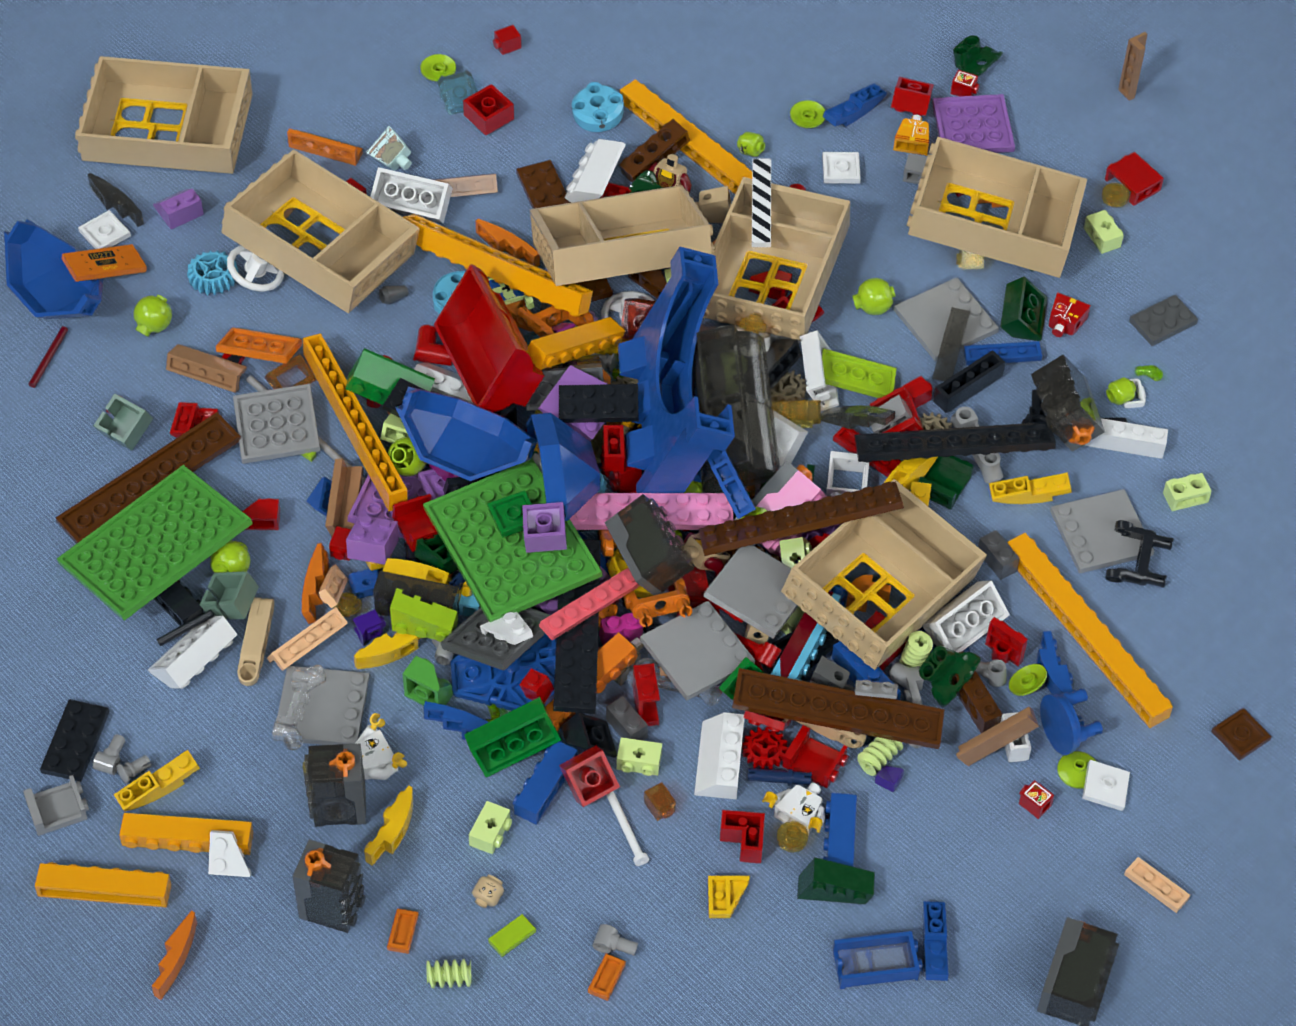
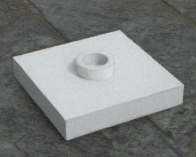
M859 152L822 153L824 183L860 184Z
M110 210L78 227L79 232L95 249L112 247L131 236L130 231Z
M1090 760L1087 765L1082 799L1123 811L1130 772Z

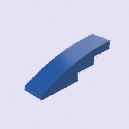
M714 449L707 460L735 515L740 519L756 510L726 450Z
M427 701L424 704V719L443 722V729L462 732V739L466 740L464 734L488 723V721L473 714L447 705Z

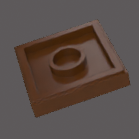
M1244 708L1213 727L1211 731L1239 761L1270 741L1272 737Z

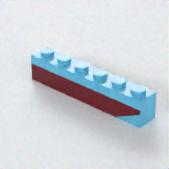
M829 591L828 594L840 603L841 595ZM806 612L803 614L771 675L801 680L803 675L806 676L810 669L809 663L811 660L814 661L818 654L817 648L819 645L822 646L824 644L827 630Z

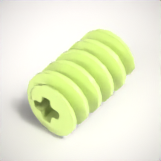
M922 631L912 632L901 654L900 663L907 667L921 666L930 655L933 647L930 636Z
M876 737L868 747L863 749V752L858 754V763L864 772L874 776L876 771H880L882 766L887 764V761L893 759L892 755H897L898 750L901 751L903 749V744L899 741Z
M453 959L451 966H449L447 960H444L443 966H440L439 961L436 960L433 967L430 961H426L427 984L429 982L432 989H435L437 982L440 988H444L445 982L448 983L449 988H452L454 981H456L458 987L462 986L463 981H465L467 987L471 986V960L469 965H467L465 959H462L460 966H458L456 959Z

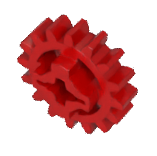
M767 726L764 731L760 727H757L756 733L751 730L749 736L745 735L744 742L742 743L743 757H747V763L753 762V768L759 765L761 769H765V766H768L772 770L774 764L779 767L780 761H783V756L788 749L787 740H783V734L777 735L775 731H769Z

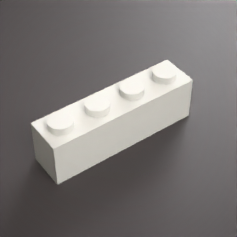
M1101 418L1105 432L1085 444V446L1163 459L1168 429Z

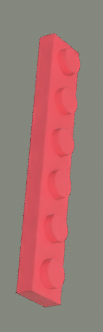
M629 568L542 620L539 627L551 640H554L635 590L640 585L636 583Z

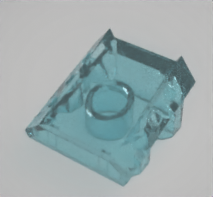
M468 70L448 76H441L437 81L440 97L444 100L445 109L449 115L464 112L463 100L478 92L472 74Z

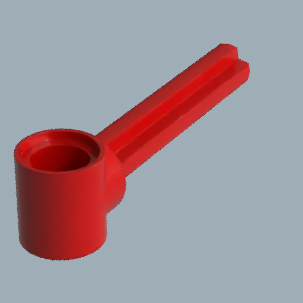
M734 633L748 652L755 655L756 661L772 669L782 651L781 649L766 641L765 643L758 644Z

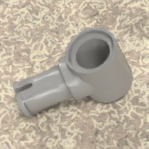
M992 660L987 663L980 661L979 666L975 670L984 678H987L989 684L994 687H1001L1007 681L1006 664L1002 660Z
M114 735L108 748L104 749L103 752H97L93 761V769L112 775L117 773V765L120 764L119 753L125 744L123 736Z
M602 924L599 926L592 946L601 953H610L611 950H618L634 956L638 943L620 937L616 928Z

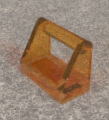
M301 354L290 359L287 364L284 363L270 371L265 376V379L273 389L283 388L277 378L298 367L306 378L293 386L311 384L316 381L314 374Z

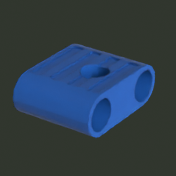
M366 569L351 573L347 577L355 599L381 594L385 591L379 569L373 571Z

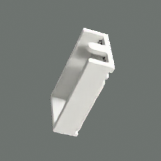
M818 330L800 336L805 379L807 381L806 391L821 411L839 406L837 387L825 384L821 352L823 348L831 350Z

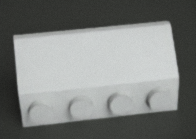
M603 139L589 143L585 148V155L578 163L580 165L572 176L574 178L573 181L566 188L567 194L565 199L573 203L600 198L626 144Z
M427 362L419 363L414 368L416 371L435 378L430 392L457 397L473 404L459 374Z
M992 580L979 581L941 608L923 625V628L937 647L943 646L959 653L988 632L989 622L994 617L1003 621L1010 614Z
M214 616L191 629L155 662L148 671L170 688L183 689L189 685L190 679L194 675L200 674L205 669L204 666L208 662L215 660L219 656V652L223 648L229 647L233 643L232 639L238 634L224 616Z
M721 713L702 721L694 795L737 799L744 714Z

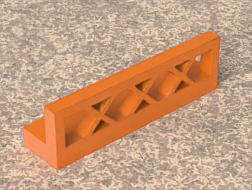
M290 128L287 131L290 148L355 166L363 154V149L360 147Z

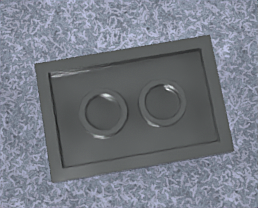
M1173 295L1130 316L1129 322L1151 346H1154L1196 325L1198 319L1176 295Z

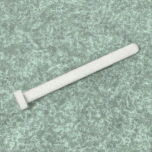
M614 791L606 796L635 855L633 861L636 866L644 865L649 861L647 853L642 852Z

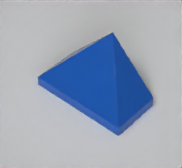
M323 477L306 501L315 510L327 516L332 481Z

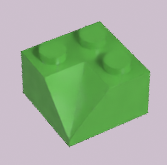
M415 656L402 673L404 696L423 706L425 701L446 705L453 696L452 684L444 678H438L434 664L426 658L422 659Z

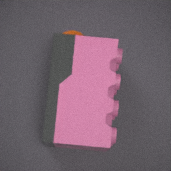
M786 461L752 499L755 507H761L767 511H775L786 506L800 505L806 501L821 500L827 496L812 482V473L804 465L800 464L795 468ZM802 533L758 543V545L764 548L770 555L773 553L781 558L780 541L800 538Z

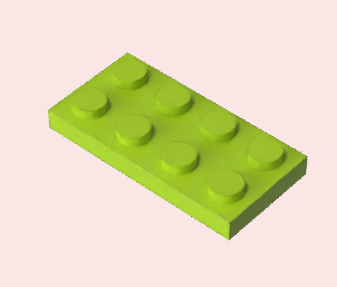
M823 348L821 353L825 384L876 398L883 397L894 391L896 368Z

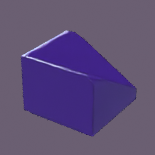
M884 766L877 773L875 784L894 792L903 777L904 769Z

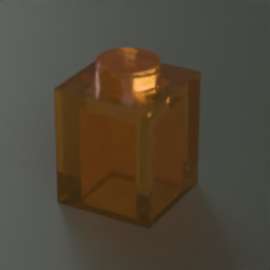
M662 782L644 791V803L657 821L662 818L666 819L675 812L676 801Z

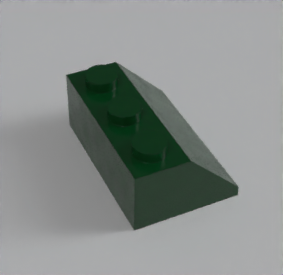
M1025 276L1006 284L1000 327L1013 338L1041 341L1047 296Z

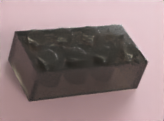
M379 571L373 589L374 606L377 614L391 616L390 606L396 588L403 590L402 594L412 598L417 595L421 597L420 601L430 605L435 602L457 611L459 615V587Z

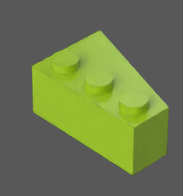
M396 588L390 606L392 631L442 642L457 628V611L435 602L432 605L420 601L421 597L415 595L412 598L402 594L403 590Z

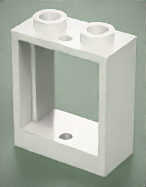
M831 451L826 496L833 497L844 492L858 491L857 489L832 487L834 470L862 472L861 490L867 487L869 462H858L857 454Z

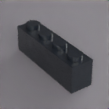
M778 338L769 347V350L741 378L745 393L748 395L766 396L802 356L797 339Z
M993 350L936 386L933 402L945 413L951 411L1003 377L1005 361Z
M179 580L154 598L179 626L204 613L203 608L200 606L201 601L199 599L195 600L192 597L191 591L186 586L183 587Z

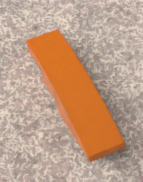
M481 219L475 220L476 233L492 248L501 252L506 251L517 259L523 258L527 263L536 267L540 266V256L537 250L527 242L495 224Z
M318 543L314 550L304 580L302 614L308 624L316 621V606L323 604L319 591L329 570V556L322 543Z
M192 910L165 942L167 954L158 964L160 976L152 984L153 994L160 1000H162L174 983L191 948L197 926L196 915Z

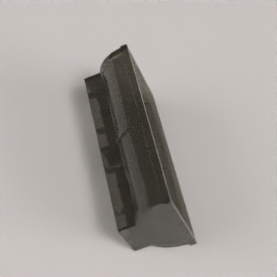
M735 325L697 332L692 366L693 397H698L699 413L717 417L728 404L732 405L735 437L727 447L726 452L745 487L768 482L780 469L764 337L750 331H738ZM706 460L701 467L703 492H721L722 489L708 460Z

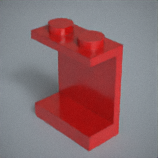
M1136 152L1125 155L1121 160L1111 163L1106 169L1105 176L1106 181L1115 177L1131 191L1129 202L1133 206L1161 191L1164 180Z
M904 386L870 403V407L875 409L899 395L907 403L913 417L882 433L924 430L913 398Z
M431 494L393 504L392 518L394 521H398V528L412 552L415 551L417 539L423 538V540L434 538V535L438 534L423 506L424 503L431 501Z
M654 663L633 665L635 710L648 726L659 725L656 701H660Z
M803 725L784 754L782 767L788 770L793 769L796 772H812L811 781L828 788L831 782L834 783L839 775V768L841 766L844 767L848 761V746L843 745L839 752L810 738V728Z

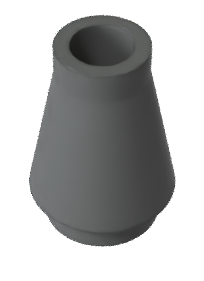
M406 285L383 286L382 289H379V298L383 304L389 305L408 296Z

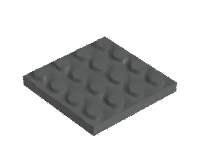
M480 607L441 642V646L444 650L504 671L545 634L539 627V624L550 615L531 608L519 612L518 614L532 630L533 637L513 645L505 640L496 639L492 633L488 632L486 635L481 633L480 625L489 621Z

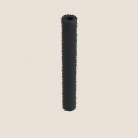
M210 609L157 639L158 644L162 646L213 618L214 613Z

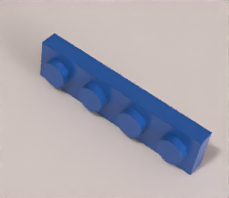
M1039 341L964 346L963 349L966 365L972 364L992 350L1005 363L1042 361Z

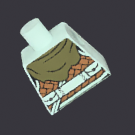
M390 126L366 151L372 158L394 171L399 166L407 170L412 164L407 158L411 154V150Z

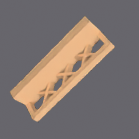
M335 607L272 652L267 659L270 663L275 661L283 671L346 626L348 622Z

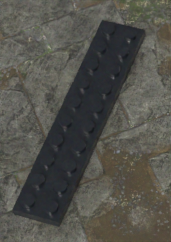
M1050 422L854 435L858 462L866 463L880 460L928 459L941 456L1006 454L1017 451L1028 452L1032 450L1047 451L1049 449H1056V441Z
M582 539L600 568L601 540ZM600 578L558 595L557 611L599 586ZM599 612L556 638L553 711L595 714Z

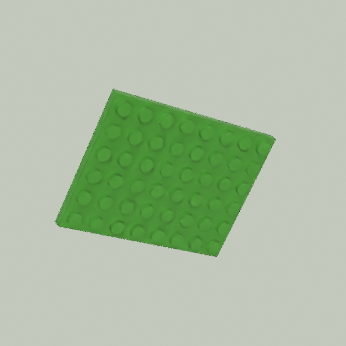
M533 458L423 504L425 512L489 622L500 619L509 612L514 613L517 611L519 613L603 577L601 569L570 519L565 521L566 550L526 553L524 530L503 538L501 537L488 510L487 503L525 490L532 505L546 504L543 475Z
M182 465L59 556L57 561L59 565L125 621L253 523L250 517Z

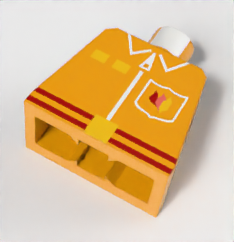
M913 115L911 119H903L895 135L893 150L927 156L929 123L922 121L920 115Z

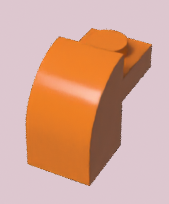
M862 575L854 579L851 584L863 593L875 582H872L873 575ZM886 584L876 593L887 603H889L892 585ZM849 592L846 607L855 601V598ZM868 601L857 611L866 612Z

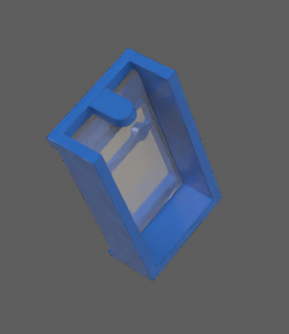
M912 931L834 940L833 955L840 989L913 979L917 981L919 973L923 971L921 958H917L916 952L919 951L918 941L913 939Z

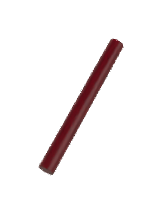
M62 326L28 383L30 387H36L67 334V327Z

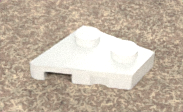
M517 611L506 613L500 619L480 625L482 634L492 633L496 639L505 640L513 645L533 637L532 630Z
M211 830L208 874L250 877L251 870L247 867L243 858L244 854L237 845L234 832Z

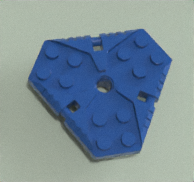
M544 634L504 671L461 655L456 656L450 661L454 696L489 706L495 704L497 708L511 711L531 702L532 700L526 698L519 684L532 668L548 676L554 687L556 639L551 640ZM554 690L544 703V706L554 700Z

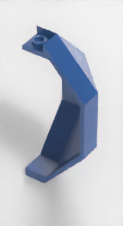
M28 219L25 222L17 221L11 232L4 231L7 286L35 317L58 319L93 315L102 300L103 278L79 282L74 280L62 260L63 253L78 252L74 246Z
M408 387L402 405L395 407L419 459L469 481L530 460L537 444L536 439L509 419L457 397Z
M552 413L533 414L529 417L526 428L527 433L538 442L546 503L563 502L565 521H568L600 490V472L592 444L588 439Z

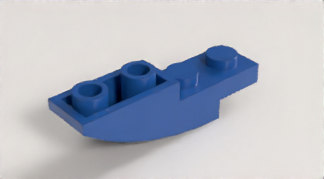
M873 83L850 94L849 100L824 111L823 118L835 127L840 124L848 126L871 111L887 95V92Z
M1043 631L1041 638L1042 649L1038 650L1036 662L1044 666L1047 671L1045 681L1047 688L1051 693L1055 694L1076 691L1072 690V673L1068 672L1067 664L1061 665L1060 656L1056 655V639H1053L1051 631Z
M923 901L926 980L948 981L945 902Z

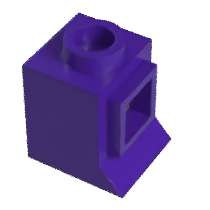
M375 609L353 618V622L356 625L354 631L363 647L367 640L381 636L383 628L386 627L383 616H379Z

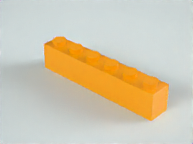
M607 317L531 340L527 352L533 364L539 370L617 347L622 342L625 330L611 317Z
M124 813L119 836L122 846L128 848L145 847L151 850L159 848L170 851L186 850L199 853L209 852L211 830L233 831L238 847L241 848L244 855H250L254 831L252 822Z
M49 862L47 864L40 863L35 889L38 897L167 908L171 880L169 874L159 871L150 873L142 870L126 871L120 868L103 869L98 866L80 867L76 864L58 865L57 863Z

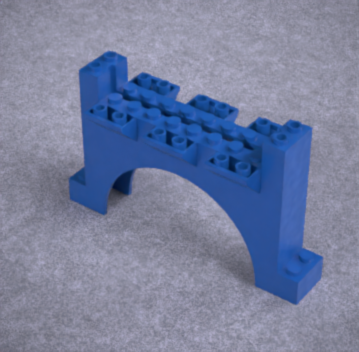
M679 247L670 261L671 278L633 339L618 345L620 375L638 379L636 384H638L639 422L634 423L642 424V428L625 434L627 466L645 470L636 484L637 493H684L692 481L701 482V467L714 449L725 451L735 437L732 405L728 404L717 417L699 413L698 397L692 396V366L696 341L707 306L719 285L716 256Z

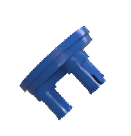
M1081 688L1071 693H1051L1045 695L1041 700L1040 717L1044 732L1052 747L1062 755L1073 753L1079 748L1081 742L1086 741L1089 737L1103 733V728L1099 721L1085 726L1084 720L1079 722L1083 718L1080 715L1077 716L1072 706L1088 700L1085 689Z

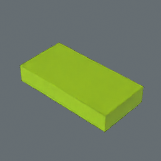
M521 914L488 938V943L503 957L536 933V928Z

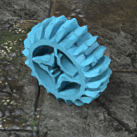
M210 250L209 253L203 251L202 255L196 254L195 259H191V264H188L187 277L194 290H198L200 294L205 292L208 296L210 293L216 295L217 292L223 294L224 290L229 291L230 286H234L235 280L228 271V255L225 251L222 253L219 250L216 252ZM234 260V266L238 272V267Z

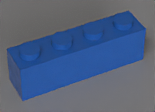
M839 641L833 645V661L850 672L849 678L854 684L856 680H869L879 683L890 682L894 684L879 667L874 670L865 664L861 658L854 652H851L842 642ZM897 689L896 700H900L901 691Z
M560 741L546 748L543 760L537 762L533 771L534 774L531 778L528 777L526 779L522 792L518 793L513 800L515 815L535 825L538 824L566 780L559 765L577 756V749Z
M831 793V800L826 801L825 813L829 814V819H825L824 832H828V838H824L823 851H827V857L823 856L824 860L853 867L857 795Z

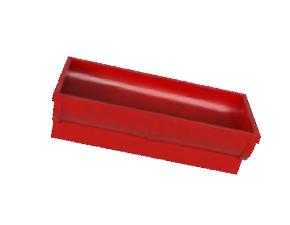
M470 264L435 321L434 327L474 405L491 412L505 409L512 403L525 407L544 378V374L533 364L527 352L528 345L500 293L492 290L486 274L480 268Z

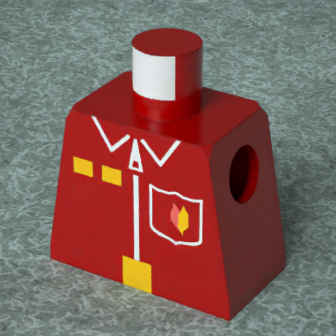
M1057 292L1048 324L1050 328H1053L1052 334L1056 337H1062L1064 333L1074 335L1088 319L1091 305Z

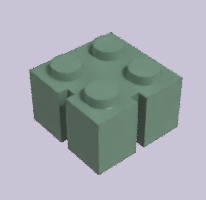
M114 394L105 407L114 416V419L112 420L105 412H102L93 426L102 435L132 451L153 418L146 410Z
M248 572L214 573L208 585L209 590H206L200 606L205 612L211 609L214 616H224L225 619L227 617L229 619H245L259 586Z

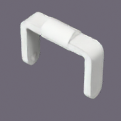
M1129 379L1136 385L1140 401L1126 402L1124 407H1143L1146 401L1144 387L1139 379Z

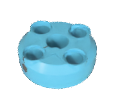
M591 82L573 98L572 114L574 120L581 128L587 131L603 132L610 130L618 125L623 117V96L610 86Z
M466 271L448 273L436 282L433 290V306L436 312L441 313Z

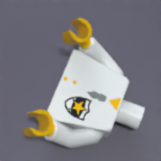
M377 713L371 715L370 723L372 725L369 724L355 742V744L361 743L364 777L366 780H386L398 771V767L404 768L407 766V761L402 759L405 755L400 752L393 754L380 730L377 731V727L381 728L385 725V720L382 718L377 722L378 718H380V714Z
M811 783L807 789L796 785L792 789H787L777 794L768 791L762 802L770 803V808H773L775 805V818L807 836L810 835L813 828L817 829V832L820 833L821 827L825 824V808L822 806L823 799L818 796L821 788L815 783Z

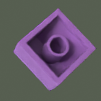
M193 188L182 190L153 204L156 211L171 230L204 215L202 201Z
M563 502L522 505L526 553L566 550L567 541Z

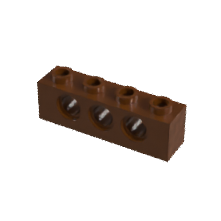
M674 119L665 123L657 133L651 135L644 144L638 146L631 155L622 160L619 164L622 174L633 183L641 173L647 171L654 163H659L664 158L667 159V156L670 154H676L690 142L687 130Z
M975 671L972 678L957 692V696L980 733H983L999 724L1003 714ZM958 674L952 677V685H956L959 682Z

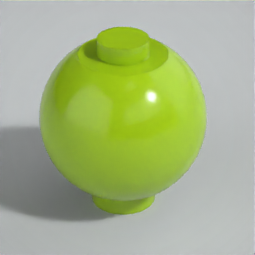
M881 278L865 280L859 286L858 293L852 295L856 310L862 309L870 315H881L887 312L893 304V297H896L894 287H889L888 282Z
M158 294L156 297L150 295L139 300L133 313L134 320L138 324L135 330L147 337L150 336L151 332L159 333L165 330L172 319V310L170 305L166 303L167 299Z
M409 437L397 439L389 448L388 455L399 475L414 476L421 472L426 465V462L419 459Z
M230 540L210 556V566L214 573L247 572L250 567V554L247 546L242 542Z

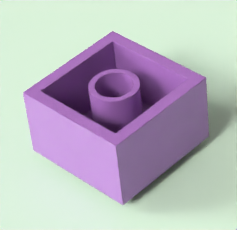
M359 515L346 539L347 557L349 559L385 565L387 558H390L399 541L398 521Z

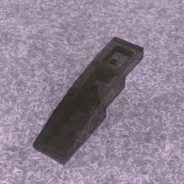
M92 173L87 174L90 188L107 210L114 207L121 218L129 216L137 227L144 225L141 210L130 198L106 180Z
M951 308L934 369L933 380L944 382L954 375L971 311Z
M861 405L841 406L827 409L818 416V420L847 429H852L857 425L870 427L874 423L887 425L895 419V411Z

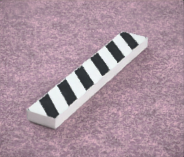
M753 159L752 247H771V159Z

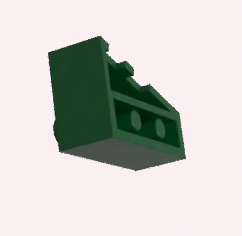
M439 534L427 540H423V538L417 539L415 556L423 564L446 571L449 575L458 570Z
M814 857L798 876L797 899L866 904L874 896L875 872Z

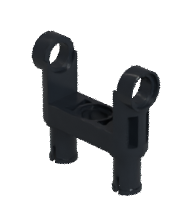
M1116 521L1114 530L1121 533V536L1140 540L1135 572L1122 568L1107 569L1105 579L1115 583L1125 581L1142 586L1151 584L1164 588L1167 576L1152 573L1148 570L1153 546L1170 551L1174 539L1156 535V532L1135 527L1128 521Z

